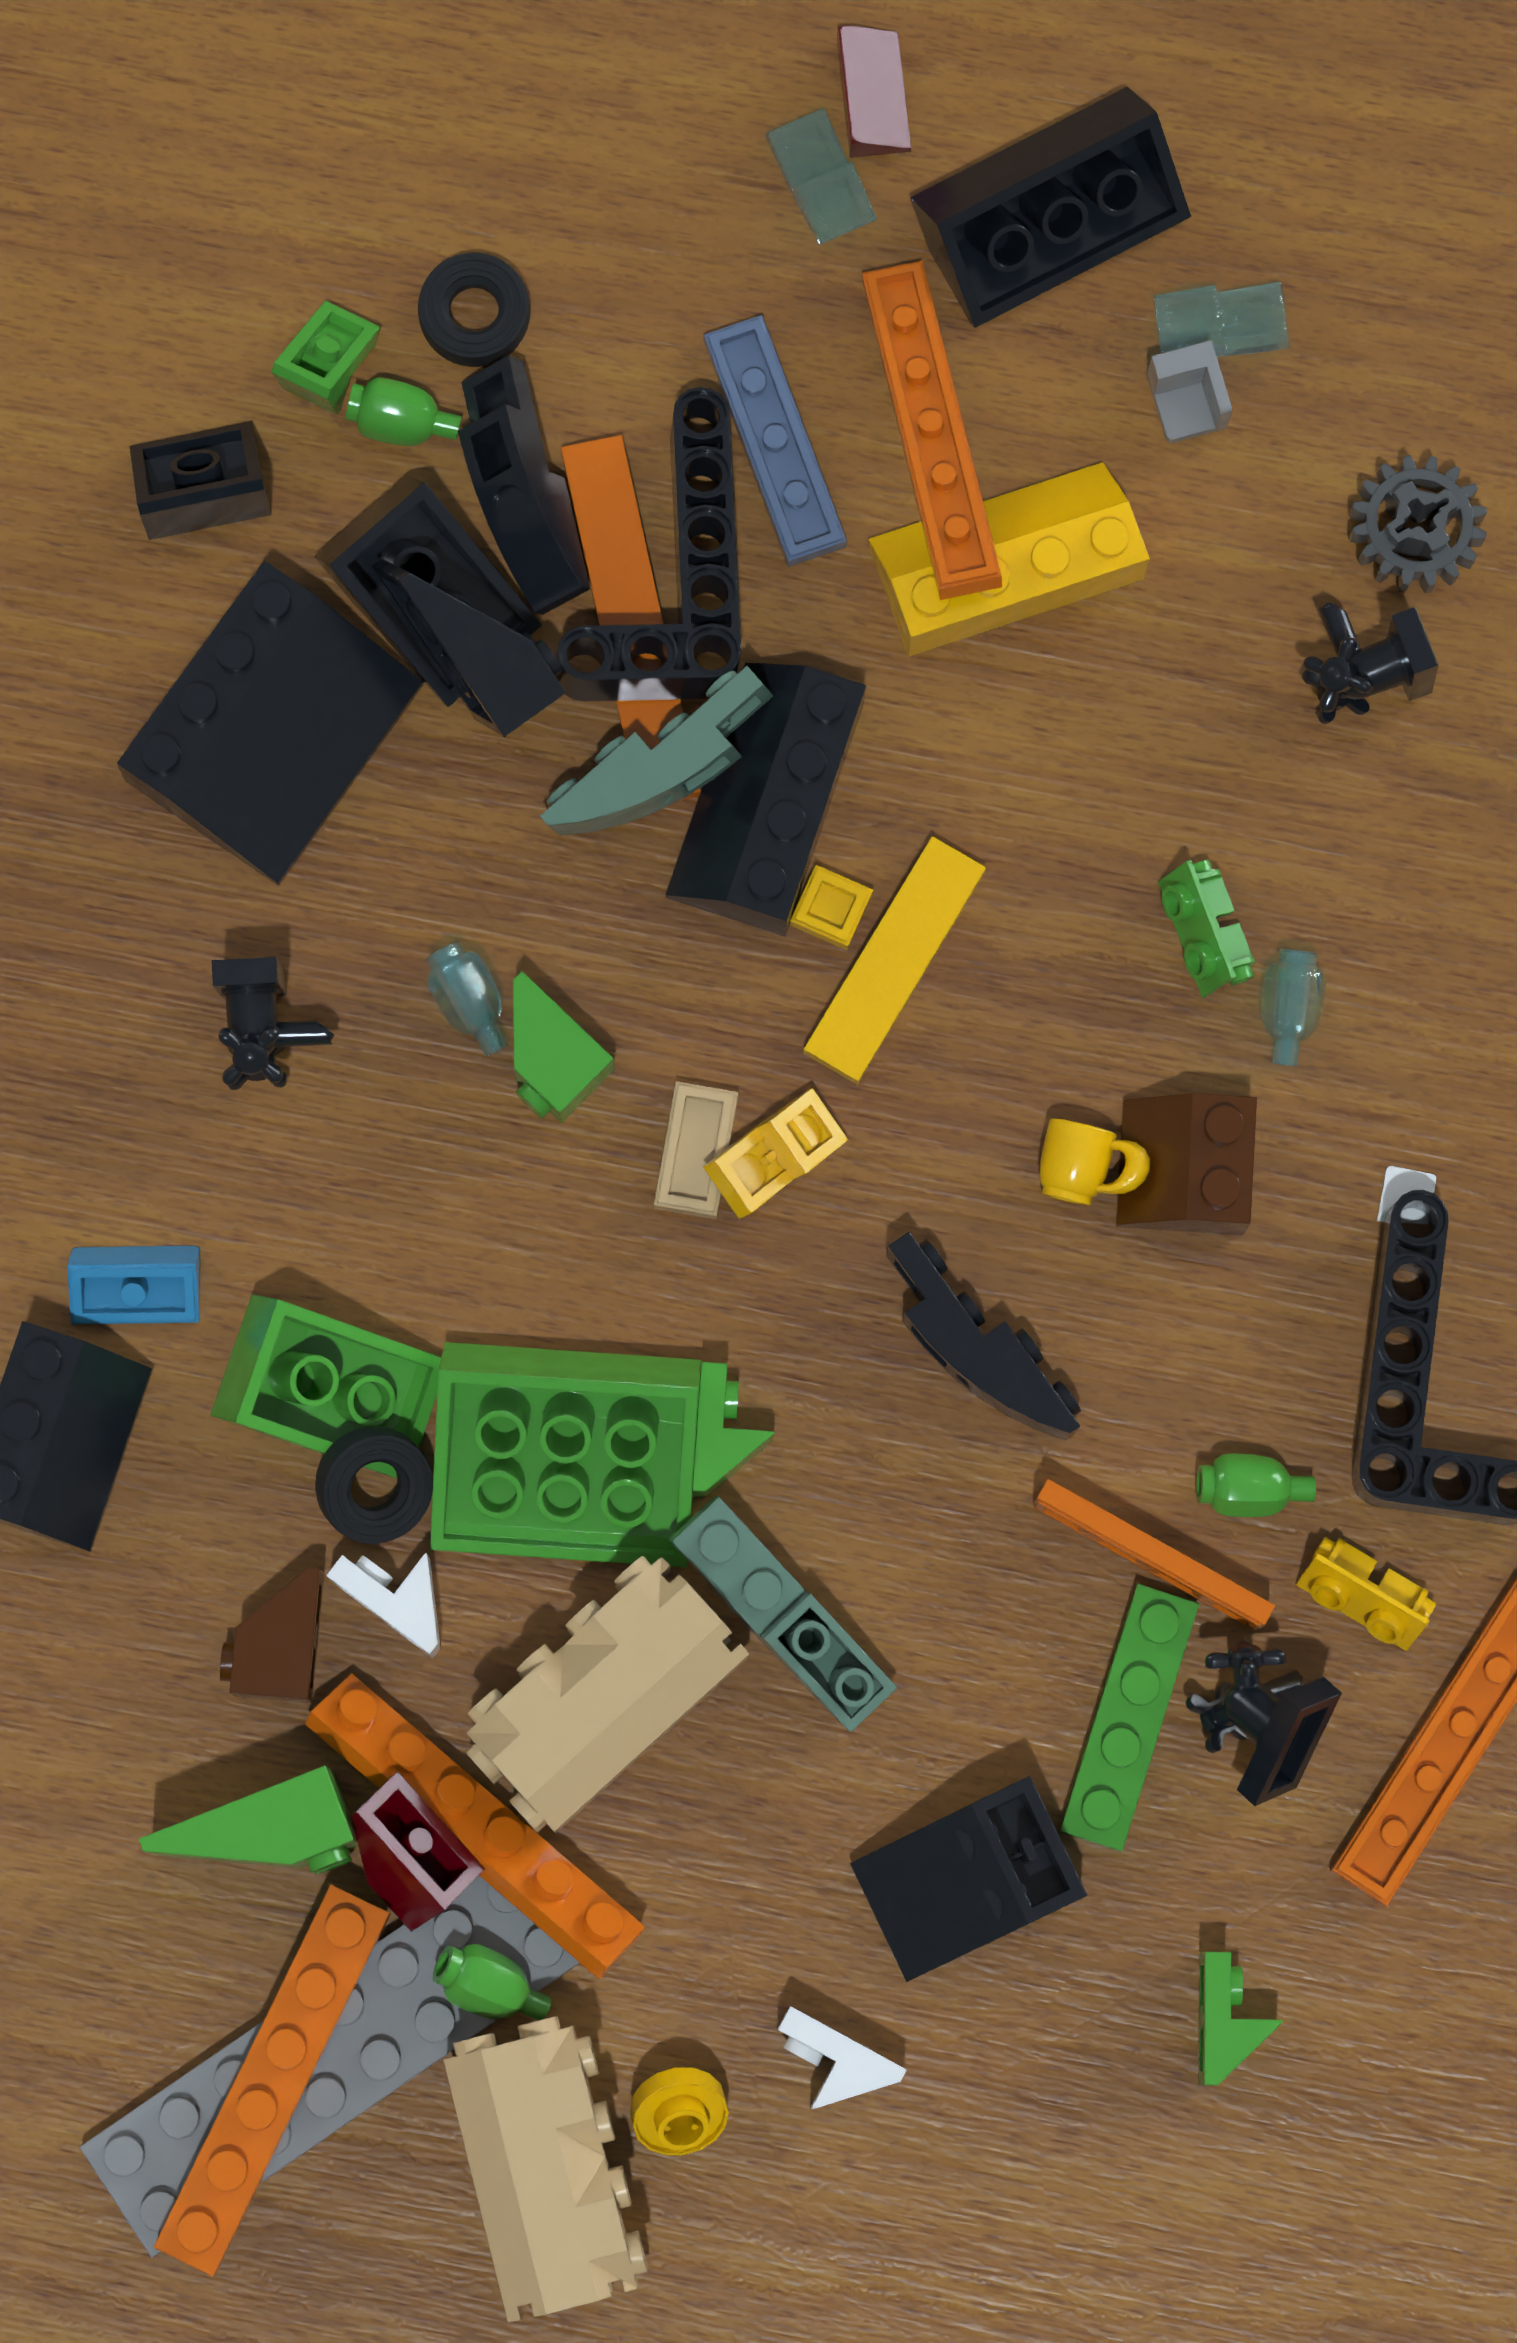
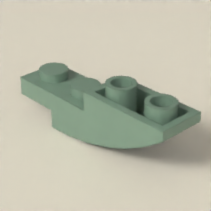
M748 666L738 674L734 670L725 673L707 690L706 697L709 700L691 716L686 712L672 719L658 735L661 742L653 749L636 732L627 739L620 736L609 742L595 757L594 761L597 764L595 768L579 782L576 778H572L559 786L547 800V804L550 807L540 817L560 836L588 833L634 821L687 797L715 779L742 757L727 740V737L769 701L773 695Z
M715 1495L669 1539L673 1546L709 1583L708 1586L850 1733L897 1689V1686L811 1593L805 1591L720 1497Z

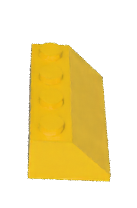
M1103 462L983 501L1002 576L1001 588L940 600L921 522L869 538L867 542L908 657L1144 580L1150 560L1130 503Z

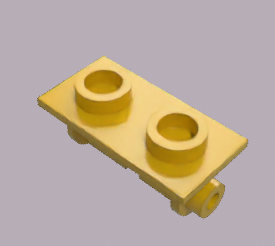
M1327 1537L1322 1539L1312 1556L1313 1560L1296 1583V1586L1311 1594L1312 1598L1319 1605L1329 1610L1340 1611L1365 1626L1368 1632L1379 1641L1395 1644L1406 1652L1430 1621L1428 1618L1436 1606V1602L1426 1597L1429 1592L1427 1589L1418 1586L1390 1568L1385 1572L1379 1585L1368 1580L1378 1561L1346 1543L1340 1537L1336 1542Z

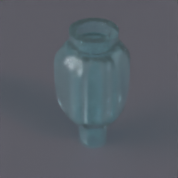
M459 941L430 955L426 959L431 968L427 985L439 1010L452 1028L462 1034L474 1035L486 1057L508 1046L496 1023L501 1013V998L494 979L482 958L474 952H465Z
M1280 949L1278 962L1272 963L1264 974L1261 995V1019L1266 1031L1271 1037L1275 1038L1272 1064L1297 1067L1300 1041L1309 1038L1319 1025L1324 1006L1326 977L1323 971L1316 966L1318 955L1316 953Z

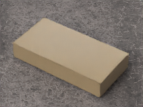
M676 1081L654 1209L717 1219L721 1193L703 1166L730 1146L739 1092Z

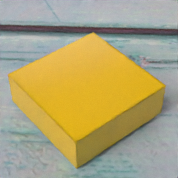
M815 865L792 915L790 926L847 951L873 895V889Z

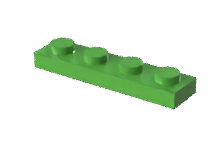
M1137 1584L1135 1586L1061 1822L1060 1833L1118 1852L1123 1851L1199 1603L1144 1585Z

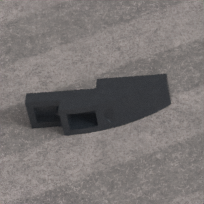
M507 355L461 382L471 424L460 429L458 434L476 495L500 552L534 612L544 615L590 590V585L565 478L549 472L524 361Z
M907 1232L890 1244L886 1252L887 1258L919 1301L917 1305L904 1313L902 1322L929 1355L971 1393L1004 1415L1037 1431L1063 1440H1067L1076 1434L1080 1424L1074 1416L1079 1414L1081 1409L1073 1395L1060 1380L1051 1385L1041 1372L1037 1364L1044 1360L1027 1332L1021 1328L1013 1333L1004 1321L992 1331L983 1335L978 1328L985 1323L983 1315L965 1291L956 1296L941 1276L948 1271V1268L937 1250L927 1239L918 1244L911 1233Z

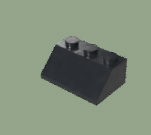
M22 1321L0 1384L1 1524L88 1552L92 1551L153 1372L152 1368L84 1340Z

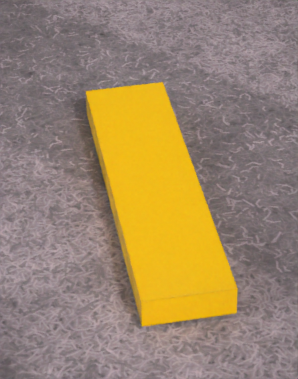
M931 837L804 1047L803 1054L856 1085L859 1084L985 874V866L935 837Z

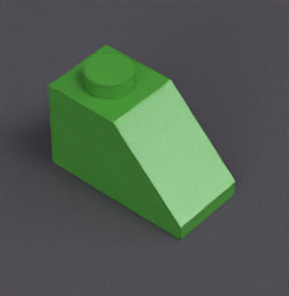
M523 971L513 979L514 1072L516 1081L522 1085L515 1093L541 1119L550 1112L562 1124L615 1070L614 1058Z

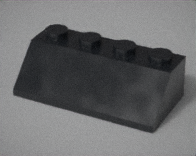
M1128 87L910 197L928 249L974 328L1191 217L1158 114Z
M745 662L744 668L748 666L773 697L727 737V740L742 757L715 779L703 786L666 893V898L786 937L790 920L794 913L864 705L866 685L809 666Z

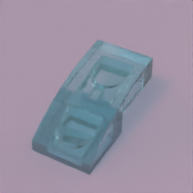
M824 108L772 130L765 135L788 187L819 245L877 220L852 162H847Z
M1281 282L1219 292L1216 285L1154 295L1161 353L1212 340L1216 357L1291 348L1284 290Z

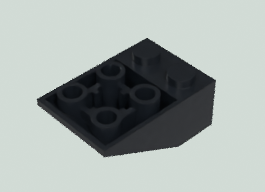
M1030 1776L850 1863L906 1982L1088 1896Z

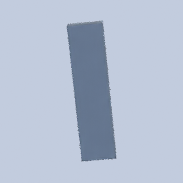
M760 315L704 334L706 350L787 567L845 548L847 545L846 537L763 316Z

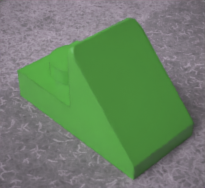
M325 300L276 359L271 373L284 390L337 415L341 411L350 377L375 347L381 327Z
M702 1362L693 1497L706 1498L774 1440L775 1432L723 1428L724 1419L737 1420L739 1381L727 1380L726 1363Z
M1199 1952V2085H1219L1283 2022V2020L1231 2019V2006H1241L1243 1999L1242 1966H1231V1952Z

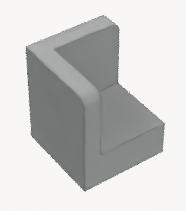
M1212 340L1151 356L1146 376L1163 433L1168 443H1175L1227 429L1232 414V406Z

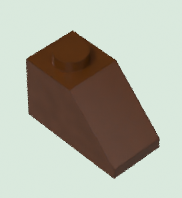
M306 1568L235 1628L234 1643H223L220 1661V1681L230 1682L229 1693L234 1697L312 1703L324 1573L320 1569Z

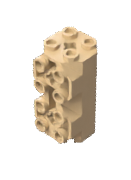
M644 1556L633 1562L615 1579V1588L619 1592L603 1607L595 1600H592L565 1625L567 1632L572 1637L564 1646L553 1653L546 1644L542 1645L516 1669L519 1673L518 1675L522 1678L519 1683L504 1696L495 1688L467 1714L475 1725L466 1733L474 1744L465 1753L493 1784L502 1776L510 1782L518 1793L509 1802L537 1833L544 1826L548 1825L556 1834L749 1658V1653L742 1644L730 1652L726 1645L731 1641L728 1636L732 1632L684 1578L678 1575L670 1583L665 1579L671 1572L670 1565L662 1557L652 1565Z
M558 2016L517 2026L520 2040L497 2045L494 2033L453 2043L456 2056L444 2059L508 2323L522 2319L523 2312L521 2306L530 2304L533 2317L612 2297L611 2292L613 2288L611 2282L621 2279L625 2292L638 2289L636 2275L646 2273L648 2269L639 2230L626 2233L620 2210L632 2204L623 2166L609 2168L603 2143L614 2141L616 2138L606 2100L597 2103L593 2102L588 2077L598 2075L599 2069L590 2036L577 2038L574 2026L561 2029Z

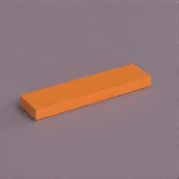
M1050 1479L1046 1480L1033 1503L1035 1505L1034 1509L1253 1631L1265 1626L1276 1606Z

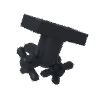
M1326 602L1323 607L1318 608L1337 657L1328 658L1326 661L1314 656L1305 658L1303 665L1306 670L1302 673V679L1306 684L1317 688L1316 692L1321 708L1318 713V719L1322 724L1330 723L1335 718L1336 710H1340L1345 706L1355 714L1363 715L1370 710L1369 703L1363 698L1400 685L1403 686L1408 701L1432 693L1439 665L1416 607L1392 615L1386 638L1363 648L1359 645L1346 611L1329 602Z
M277 957L211 960L213 987L225 999L227 1028L220 1029L218 1038L223 1045L227 1046L229 1052L233 1054V1064L223 1072L222 1076L223 1082L231 1090L240 1089L247 1080L262 1081L268 1079L275 1087L282 1088L287 1083V1076L279 1066L275 1065L274 1056L282 1052L286 1047L333 1045L331 1041L334 1034L318 1023L317 1020L277 1022L276 996H287L286 970Z
M1242 1640L1227 1653L1213 1652L1205 1658L1206 1668H1232L1234 1684L1230 1685L1228 1682L1219 1684L1215 1690V1700L1210 1702L1194 1694L1187 1698L1186 1707L1190 1711L1200 1714L1202 1726L1208 1732L1205 1741V1748L1208 1752L1215 1753L1220 1751L1223 1746V1736L1231 1733L1239 1740L1249 1739L1256 1746V1750L1237 1788V1791L1255 1807L1297 1788L1342 1692L1325 1677L1301 1686L1303 1676L1297 1670L1261 1683L1259 1668L1263 1665L1286 1663V1654L1283 1650L1277 1648L1263 1651L1260 1647Z

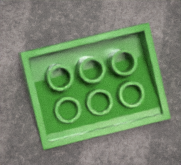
M445 1342L438 1371L430 1550L632 1564L638 1558L644 1556L651 1565L662 1557L670 1567L687 1568L688 1561L673 1546L669 1539L691 1519L702 1360Z

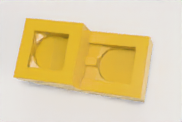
M811 1088L746 1133L703 1166V1168L740 1219L753 1213L792 1180L807 1174L848 1141V1138L814 1089Z

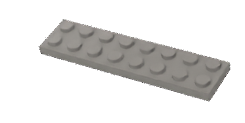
M480 1876L444 1911L411 1932L405 1925H402L377 1942L261 2183L454 2050L453 2043L471 2039L498 2020L472 2014L451 2004L445 1996L443 1986L433 1982L435 1964L447 1946L460 1950L468 1945L479 1944L505 1955L521 1966L526 1973L529 1988L538 1992L580 1963ZM264 2021L79 2147L151 2258L161 2253V2251L153 2247Z

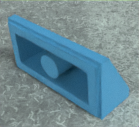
M198 1246L76 1247L71 1250L67 1264L71 1324L199 1323L200 1253Z

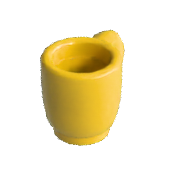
M1052 1118L1049 1120L1040 1162V1182L1043 1186L1042 1195L1090 1206L1092 1198L1096 1197L1098 1193H1128L1135 1190L1145 1181L1150 1171V1158L1146 1149L1137 1142L1116 1140L1117 1135L1114 1132L1074 1121ZM1113 1150L1122 1152L1126 1159L1122 1173L1114 1182L1103 1184L1108 1173Z

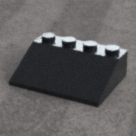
M264 561L124 752L117 765L125 782L279 886L421 690L424 683L318 596Z

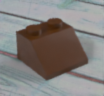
M1186 1093L1123 1100L1121 1140L1137 1142L1146 1149L1150 1158V1171L1145 1181L1135 1190L1125 1194H1118L1116 1227L1243 1235L1251 1224L1257 1097ZM1120 1152L1119 1176L1125 1167L1126 1161L1122 1152Z

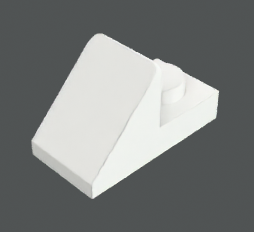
M427 1553L423 1555L394 1594L386 1589L393 1578L363 1555L356 1564L342 1555L326 1575L336 1586L431 1658H434L441 1649L431 1563Z
M789 2006L777 2029L789 2036L783 2048L817 2067L823 2055L834 2061L810 2107L811 2109L901 2082L906 2072L905 2068Z

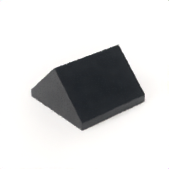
M252 421L129 446L137 506L149 540L271 515Z

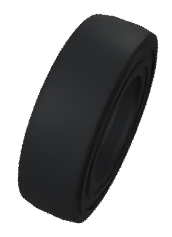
M465 253L445 260L429 274L420 291L418 316L425 339L439 355L458 365L482 367L494 364L510 355L518 347L529 325L530 303L522 279L507 263L488 254ZM466 289H483L489 292L498 303L497 318L492 325L482 331L470 332L463 330L451 319L450 305L453 299Z
M367 1426L346 1433L329 1447L317 1469L315 1491L323 1515L338 1532L358 1542L378 1544L403 1536L422 1519L431 1501L433 1476L425 1454L412 1439L402 1432L388 1427ZM374 1462H383L391 1465L397 1474V1487L392 1497L384 1504L376 1507H364L357 1504L351 1494V1484L356 1473L362 1467Z

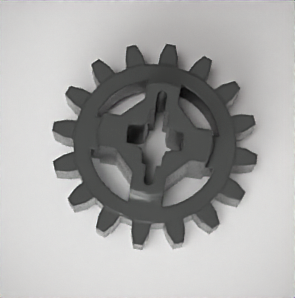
M1411 455L1404 456L1399 473H1396L1386 463L1381 465L1377 473L1380 485L1373 481L1365 480L1359 494L1366 502H1354L1349 517L1362 522V524L1352 528L1349 535L1350 542L1366 544L1358 558V562L1360 565H1365L1376 561L1380 567L1375 580L1379 583L1386 580L1390 574L1398 576L1399 592L1403 593L1406 592L1412 580L1420 581L1425 594L1431 593L1436 584V577L1439 575L1448 585L1454 584L1459 576L1456 564L1470 569L1477 558V555L1470 547H1481L1487 534L1484 530L1473 526L1482 522L1487 514L1486 507L1471 506L1469 503L1478 490L1476 484H1469L1460 488L1456 481L1461 469L1455 465L1443 475L1437 472L1438 462L1437 457L1430 456L1424 469H1416ZM1417 488H1423V489L1431 490V491H1433V492H1435V493H1437V494L1430 493V492H1426V491H1421V490H1418ZM1383 501H1385L1387 504L1386 512L1390 516L1391 522L1386 524L1385 529L1379 532L1377 524L1378 509ZM1409 517L1415 523L1421 522L1424 519L1426 521L1432 519L1426 532L1420 526L1413 529L1408 527L1404 530ZM1456 517L1458 537L1456 544L1451 548L1449 546L1451 539L1446 533L1445 527ZM1399 555L1417 558L1419 561H1411Z

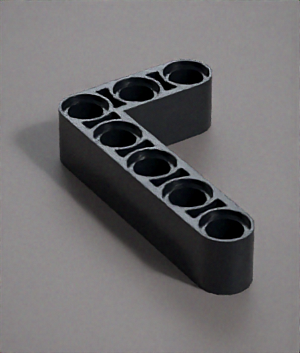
M698 387L687 390L676 401L673 412L670 452L678 624L581 626L573 628L564 634L557 650V659L563 671L556 678L566 691L565 695L573 700L708 699L706 692L717 679L729 671L734 670L736 673L738 671L741 654L730 413L727 402L721 394L712 389ZM694 418H702L709 421L714 426V429L706 433H697L690 430L685 425V422ZM704 476L713 480L718 487L712 491L702 492L693 489L687 481L693 477ZM701 534L710 535L717 539L721 546L715 550L704 551L694 547L690 539ZM709 593L719 597L724 605L715 610H704L698 607L692 599L698 594ZM706 652L716 653L725 660L727 665L721 669L708 670L701 667L695 660V657ZM640 654H653L664 665L655 671H643L634 665L632 659ZM588 655L595 658L601 666L593 672L583 673L573 669L568 662L575 656Z
M1412 1190L1403 1194L1386 1213L1383 1222L1352 1467V1486L1357 1496L1365 1503L1376 1507L1500 1525L1517 1524V1510L1505 1507L1497 1496V1486L1502 1477L1517 1479V1461L1421 1447L1449 1221L1448 1210L1438 1196L1426 1190ZM1407 1208H1416L1423 1211L1431 1222L1430 1234L1423 1238H1416L1407 1234L1400 1224L1401 1212ZM1404 1270L1415 1273L1423 1284L1421 1299L1408 1301L1398 1296L1392 1285L1394 1273ZM1391 1333H1401L1410 1338L1415 1346L1416 1355L1414 1361L1409 1364H1399L1391 1360L1385 1351L1384 1342L1386 1336ZM1394 1396L1405 1404L1408 1418L1404 1426L1393 1428L1385 1425L1379 1419L1376 1409L1379 1398ZM1386 1459L1397 1467L1400 1473V1482L1396 1490L1383 1491L1372 1484L1368 1469L1373 1460ZM1449 1468L1460 1475L1464 1490L1459 1500L1449 1501L1436 1493L1433 1487V1476L1437 1469Z

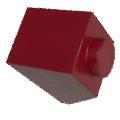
M398 1771L389 1777L351 1815L368 1885L411 1932L444 1911L485 1870Z

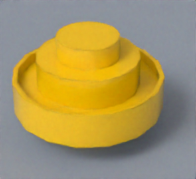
M676 2067L658 2072L641 2083L632 2096L629 2110L637 2140L648 2150L662 2155H687L704 2149L716 2141L723 2132L729 2114L721 2083L710 2073L696 2068Z

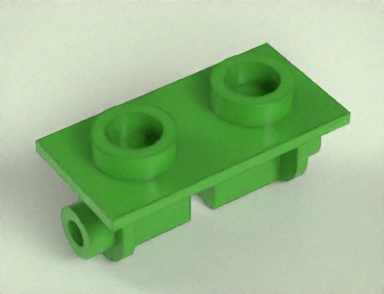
M1188 860L1158 881L1162 893L1163 909L1168 918L1173 921L1184 950L1185 966L1190 976L1195 979L1201 997H1208L1228 982L1231 986H1235L1254 978L1251 966L1256 962L1251 954L1240 923L1220 928L1217 918L1228 916L1235 911L1223 882L1220 869H1213L1210 860L1200 861L1195 864L1192 863V860Z

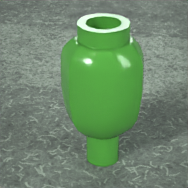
M374 378L366 386L353 383L345 420L357 423L358 430L363 436L380 442L402 446L422 444L431 435L457 440L462 416L439 411L434 399L426 391L413 385L387 378Z
M1223 1454L1215 1459L1212 1465H1199L1197 1470V1502L1210 1504L1217 1513L1225 1516H1270L1280 1512L1288 1504V1501L1314 1502L1316 1496V1479L1314 1476L1289 1475V1472L1282 1463L1265 1456Z
M472 1944L462 1947L460 1950L447 1946L435 1964L433 1982L443 1986L445 1996L451 2004L472 2014L496 2020L505 2019L520 2012L539 2021L546 2017L550 2009L551 1997L529 1988L526 1973L519 1964L485 1946Z

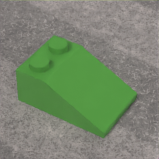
M252 1294L210 1416L321 1454H325L329 1447L346 1433L367 1426H383L397 1430L408 1436L420 1447L437 1397L438 1371L441 1357L280 1299ZM374 1462L363 1467L397 1479L395 1469L389 1464Z
M326 1765L139 1838L142 1850L156 1856L290 1868H304L308 1866L310 1872H315L316 1875L351 1862L352 1858L349 1850L358 1846L351 1814L335 1772Z

